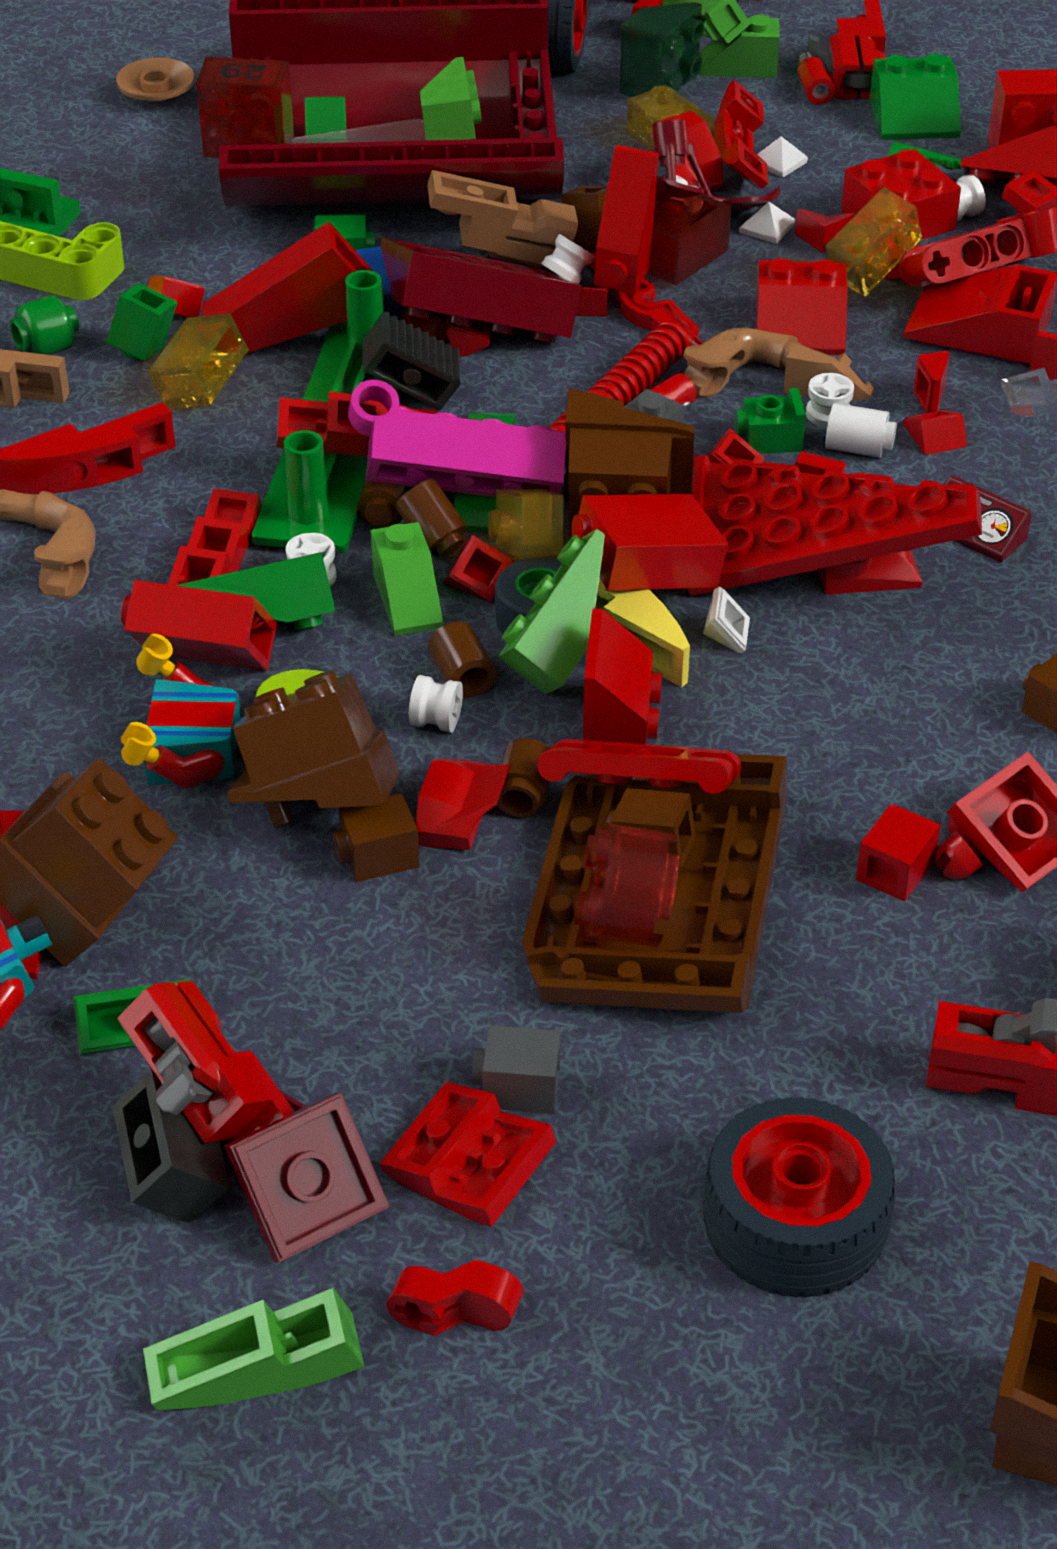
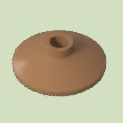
M161 57L132 62L123 67L116 76L117 87L123 94L134 99L151 102H162L187 92L195 81L194 71L189 65L176 59Z

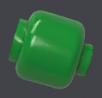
M54 295L17 306L14 319H11L9 322L11 335L18 350L35 354L51 355L71 348L75 338L74 332L79 330V320L74 308L71 305L65 306Z

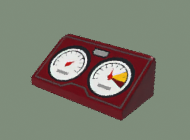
M950 476L943 483V485L955 483L975 486L956 476ZM977 487L981 499L982 535L968 537L957 542L1002 563L1027 540L1031 512L1026 508Z

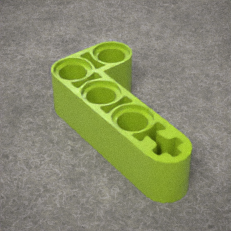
M0 221L1 280L71 299L88 300L101 294L125 269L120 229L112 223L102 222L89 225L73 240Z

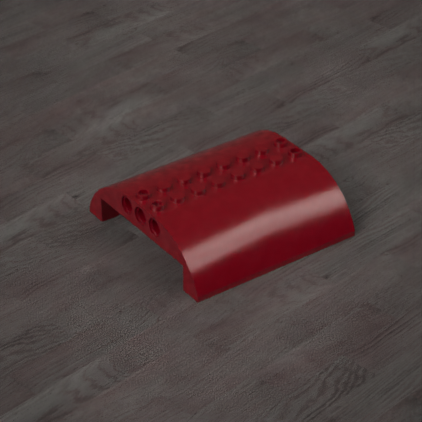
M229 0L232 64H239L242 68L232 66V68L238 69L241 73L239 76L231 78L227 145H220L219 178L226 207L430 203L427 183L432 170L513 187L516 200L561 199L564 183V151L562 137H557L548 55V0ZM457 57H463L465 69L474 70L482 123L474 124L476 139L426 140L420 90L452 60ZM250 64L267 66L264 70L249 74L253 77L257 76L258 74H262V77L257 79H249L246 78L244 74L248 71L259 69V67H247V65ZM232 71V72H231V75H235V74H236L235 71ZM345 96L347 142L306 143L305 97Z

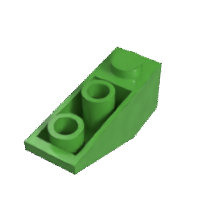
M457 57L420 90L426 140L476 139L474 124L482 123L474 70H466L464 58Z
M595 529L581 539L575 535L568 541L557 557V560L562 565L554 577L548 574L540 581L530 595V599L535 603L526 617L522 614L518 615L502 636V639L507 644L498 658L545 694L565 684L588 649L592 608L596 607L605 534L598 529Z

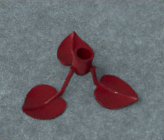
M669 120L652 124L654 149H650V151L659 153L660 167H667L668 179L660 176L657 180L655 202L669 200L672 197L682 199L703 194L708 204L706 205V210L736 212L765 205L780 195L779 186L762 197L726 199L714 196L709 189L695 156L694 144H688L685 120ZM685 156H687L700 188L676 182L675 166L685 164Z

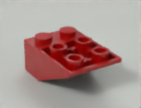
M1057 126L1047 127L961 159L960 166L964 173L974 175L979 179L980 183L995 184L996 177L1007 178L1011 182L1035 170L1057 187Z
M1014 264L972 274L946 283L927 285L924 287L903 332V338L1031 364L1035 337L1039 331L1046 332L1052 317L1057 287V272Z

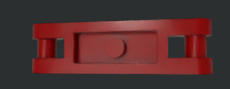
M562 739L540 755L537 767L540 775L552 782L559 781L572 772L596 774L598 782L610 784L628 782L629 777L649 778L651 786L662 788L681 786L682 781L698 782L700 787L707 793L717 794L724 791L738 777L741 772V761L736 754L728 750Z

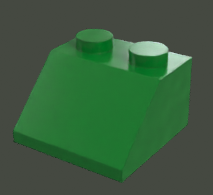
M929 54L920 58L891 55L886 59H873L869 101L881 140L960 138L958 74L951 57Z

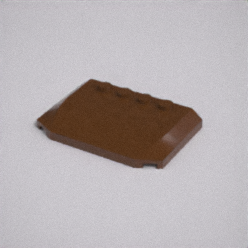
M736 754L741 761V772L724 791L717 794L707 793L700 787L698 782L682 781L681 786L662 788L651 786L649 778L629 777L628 782L610 784L598 782L596 774H586L584 777L575 775L565 785L522 939L525 960L541 1002L743 1013L749 1007L786 808L788 777L786 756ZM627 788L690 794L696 839L680 871L617 865L614 844L609 842L606 837V821L610 810L617 808Z

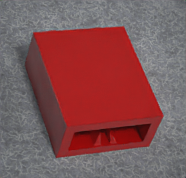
M692 494L582 496L579 515H575L572 521V537L576 535L581 539L595 529L605 534L599 578L607 590L718 587L729 544Z
M134 580L132 593L125 596L121 608V621L125 625L124 630L141 646L151 634H159L171 643L173 648L171 657L267 671L269 668L277 622L253 596Z

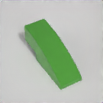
M334 1288L275 1312L270 1309L264 1300H260L143 1348L151 1403L157 1410L199 1408L241 1401L307 1387L365 1367L353 1314Z

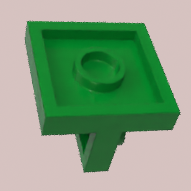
M0 168V221L60 236L80 215L79 200L62 197L58 180Z

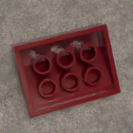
M382 237L381 250L391 299L404 306V314L429 319L431 311L447 314L446 322L472 327L473 319L489 322L488 330L514 335L516 327L530 330V338L555 343L556 335L571 338L582 285L543 269Z

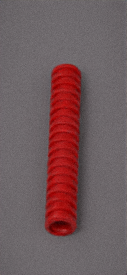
M661 322L587 392L623 401V407H625L644 390L649 389L653 383L683 356L685 349L689 347V338L686 332L675 322ZM566 412L554 421L549 428L554 431L565 432ZM565 451V468H566V451Z

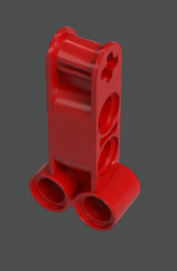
M1057 206L996 221L997 224L910 249L900 259V276L908 286L918 288L933 283H946L1029 257L1036 258L1056 253Z

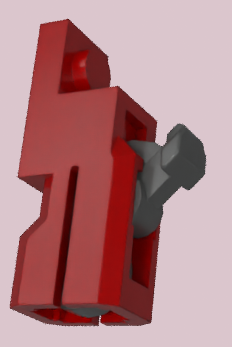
M864 0L863 14H857L856 18H837L836 33L830 36L829 42H819L818 37L812 34L808 36L807 52L811 53L813 57L820 58L827 64L826 68L835 86L834 97L837 99H856V88H859L861 99H869L873 59H886V54L884 53L886 34L879 0Z
M181 981L175 984L173 982L156 983L146 988L117 1018L162 1084L156 1091V1103L163 1112H169L175 1116L183 1111L204 1143L228 1139L235 1141L295 1112L251 1050L234 1052L221 1033L222 1023L193 981Z
M1043 998L1033 1003L1032 1012L1027 1014L939 1001L930 1050L926 1088L969 1095H977L988 1089L1016 1093L1015 1109L1057 1116V999Z

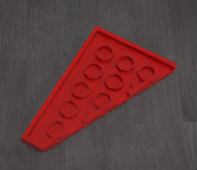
M707 455L696 456L694 460L692 495L729 544L718 585L722 589L765 582L775 578L812 572L822 568L864 561L869 558L911 551L916 548L982 535L981 499L976 486L955 483L952 485H942L937 481L922 480L919 486L895 484L892 476L859 472L846 474L841 470L826 469L823 475L801 473L798 465L771 462L752 463L745 459H735L731 465L710 462ZM718 587L687 589L691 596L713 592Z

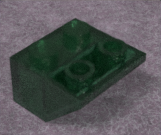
M691 2L643 7L622 23L620 94L660 106L672 95H676L680 88L691 79H695L698 76L702 66V58L699 56L700 39L704 30V23L701 20L702 4Z

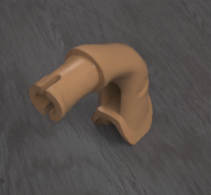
M746 327L732 328L714 335L699 346L687 347L683 354L688 365L684 375L694 384L697 397L710 398L718 394L729 382L730 374L746 364L752 362L765 363L784 370L786 368V357L792 347L823 355L827 354L802 345L798 342L797 337Z
M1 489L0 520L27 522L35 524L38 529L55 532L47 545H40L34 550V559L41 563L39 588L42 594L64 599L76 596L86 583L90 572L89 562L95 549L96 530L89 516L79 507L47 491H41L39 494L33 495Z

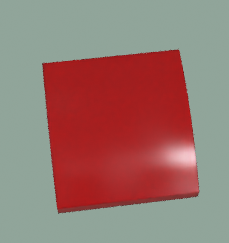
M446 1081L383 1158L380 1165L385 1174L404 1187L472 1221L492 1227L555 1145L556 1139L551 1124L502 1112L494 1093Z

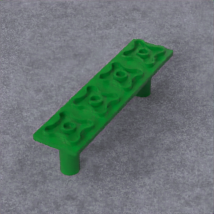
M358 270L346 277L347 321L330 326L302 400L327 402L329 391L352 394L360 383L367 380H378L361 371L363 368L361 366L363 362V356L361 355L363 345L361 344L377 319L384 312L382 278L378 273L370 270ZM394 388L399 396L400 390ZM301 430L289 434L284 440L282 455L252 531V543L255 545L286 548L287 543L297 535L320 533L333 541L335 553H346L359 516L357 504L366 481L368 456L324 452L322 437L313 431Z

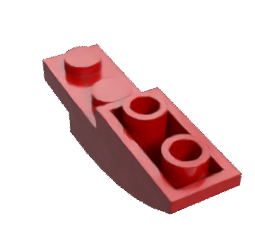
M329 391L327 402L280 397L277 421V448H284V440L289 434L308 430L316 432L322 437L324 452L368 456L370 436L358 432L350 423L348 410L352 394ZM368 400L359 404L370 415L380 416L388 412L386 407L378 401ZM399 405V406H401V407H405V408L409 409V410L412 411V412H420V411H417V410L408 408V407H406V406Z
M164 402L82 432H78L70 423L1 448L0 490L5 489L33 495L39 494L41 491L54 494L95 487L142 473L143 459L176 447L172 411Z

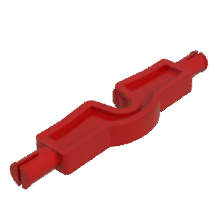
M596 257L594 258L593 262L588 265L594 271ZM643 279L635 294L608 288V293L619 302L621 314L632 324L652 331L661 322H675L686 332L689 338V346H699L704 343L698 338L699 327L672 300L653 302L656 299L655 286L646 279Z

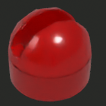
M957 831L943 840L936 849L935 865L940 869L945 867L943 876L946 878L962 880L983 867L977 855Z

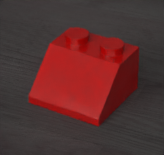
M777 258L771 261L759 260L755 302L756 329L795 336L802 345L827 355H841L845 353L848 292L846 263H837L826 259L816 262L790 261L784 258Z
M592 608L584 675L583 740L647 744V739L657 740L659 708H650V704H660L662 673H652L653 651L605 610Z

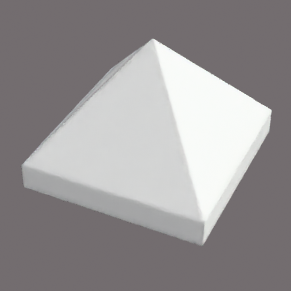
M782 136L757 154L767 163L768 172L782 178L807 163L808 160L805 154Z
M768 202L758 207L739 227V233L777 244L792 228L795 219Z
M721 587L713 591L703 634L737 653H743L746 651L750 617Z

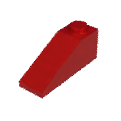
M616 145L614 148L596 246L594 285L635 294L650 268L659 153Z

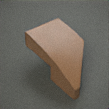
M792 347L786 357L783 393L789 394V388H799L802 397H809L808 385L810 380L822 373H837L848 377L854 384L852 400L870 399L874 392V387L870 382L864 384L851 369L850 364L852 360L846 353L841 354L837 360L836 357Z

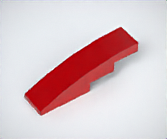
M213 488L204 517L197 516L188 546L180 545L168 584L179 585L239 571L252 537V531L262 508L260 495Z

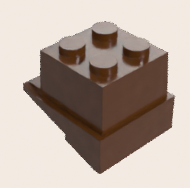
M569 389L565 420L566 501H569V537H572V521L575 515H579L583 495L692 494L695 426L624 408L623 401L581 390Z
M334 670L326 671L304 681L305 686L295 690V693L287 695L284 687L255 697V703L244 708L246 714L233 727L247 770L226 793L230 803L264 802L274 827L284 825L294 819L287 801L317 800L319 808L363 807L385 803L401 774L384 729L376 730L352 673L337 677Z
M98 757L75 777H72L66 770L62 772L14 823L0 835V903L20 923L38 915L53 944L46 949L66 967L101 937L145 879L159 865V861L177 840L178 836L168 827L165 819L159 813L151 810L128 787L122 775L110 769Z
M1030 1261L990 1432L997 1433L992 1467L1057 1486V1271L1043 1264Z

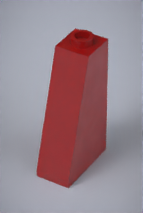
M327 222L202 303V333L211 346H219L231 358L347 321L346 277L354 271L373 270L334 226ZM382 286L383 307H385L384 294H383V286Z

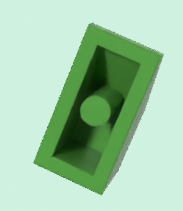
M753 15L747 18L751 24L729 44H725L723 40H713L700 51V76L776 78L780 38L779 18Z
M419 522L395 524L390 527L371 530L373 576L394 636L442 627L443 618L431 553Z

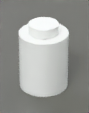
M833 403L827 426L825 448L881 458L884 449L892 450L897 423L889 421L890 413L887 411Z

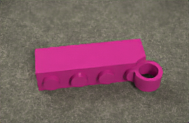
M381 380L364 381L357 385L352 393L348 410L350 423L358 432L370 436L366 481L415 487L426 480L435 479L442 491L548 505L556 504L564 484L565 432L554 431L543 425L524 427L505 424L497 419L479 421L458 418L456 415L446 412L436 414L412 412L405 407L399 406V397L395 389ZM368 400L378 401L386 407L388 412L380 416L370 415L359 404Z

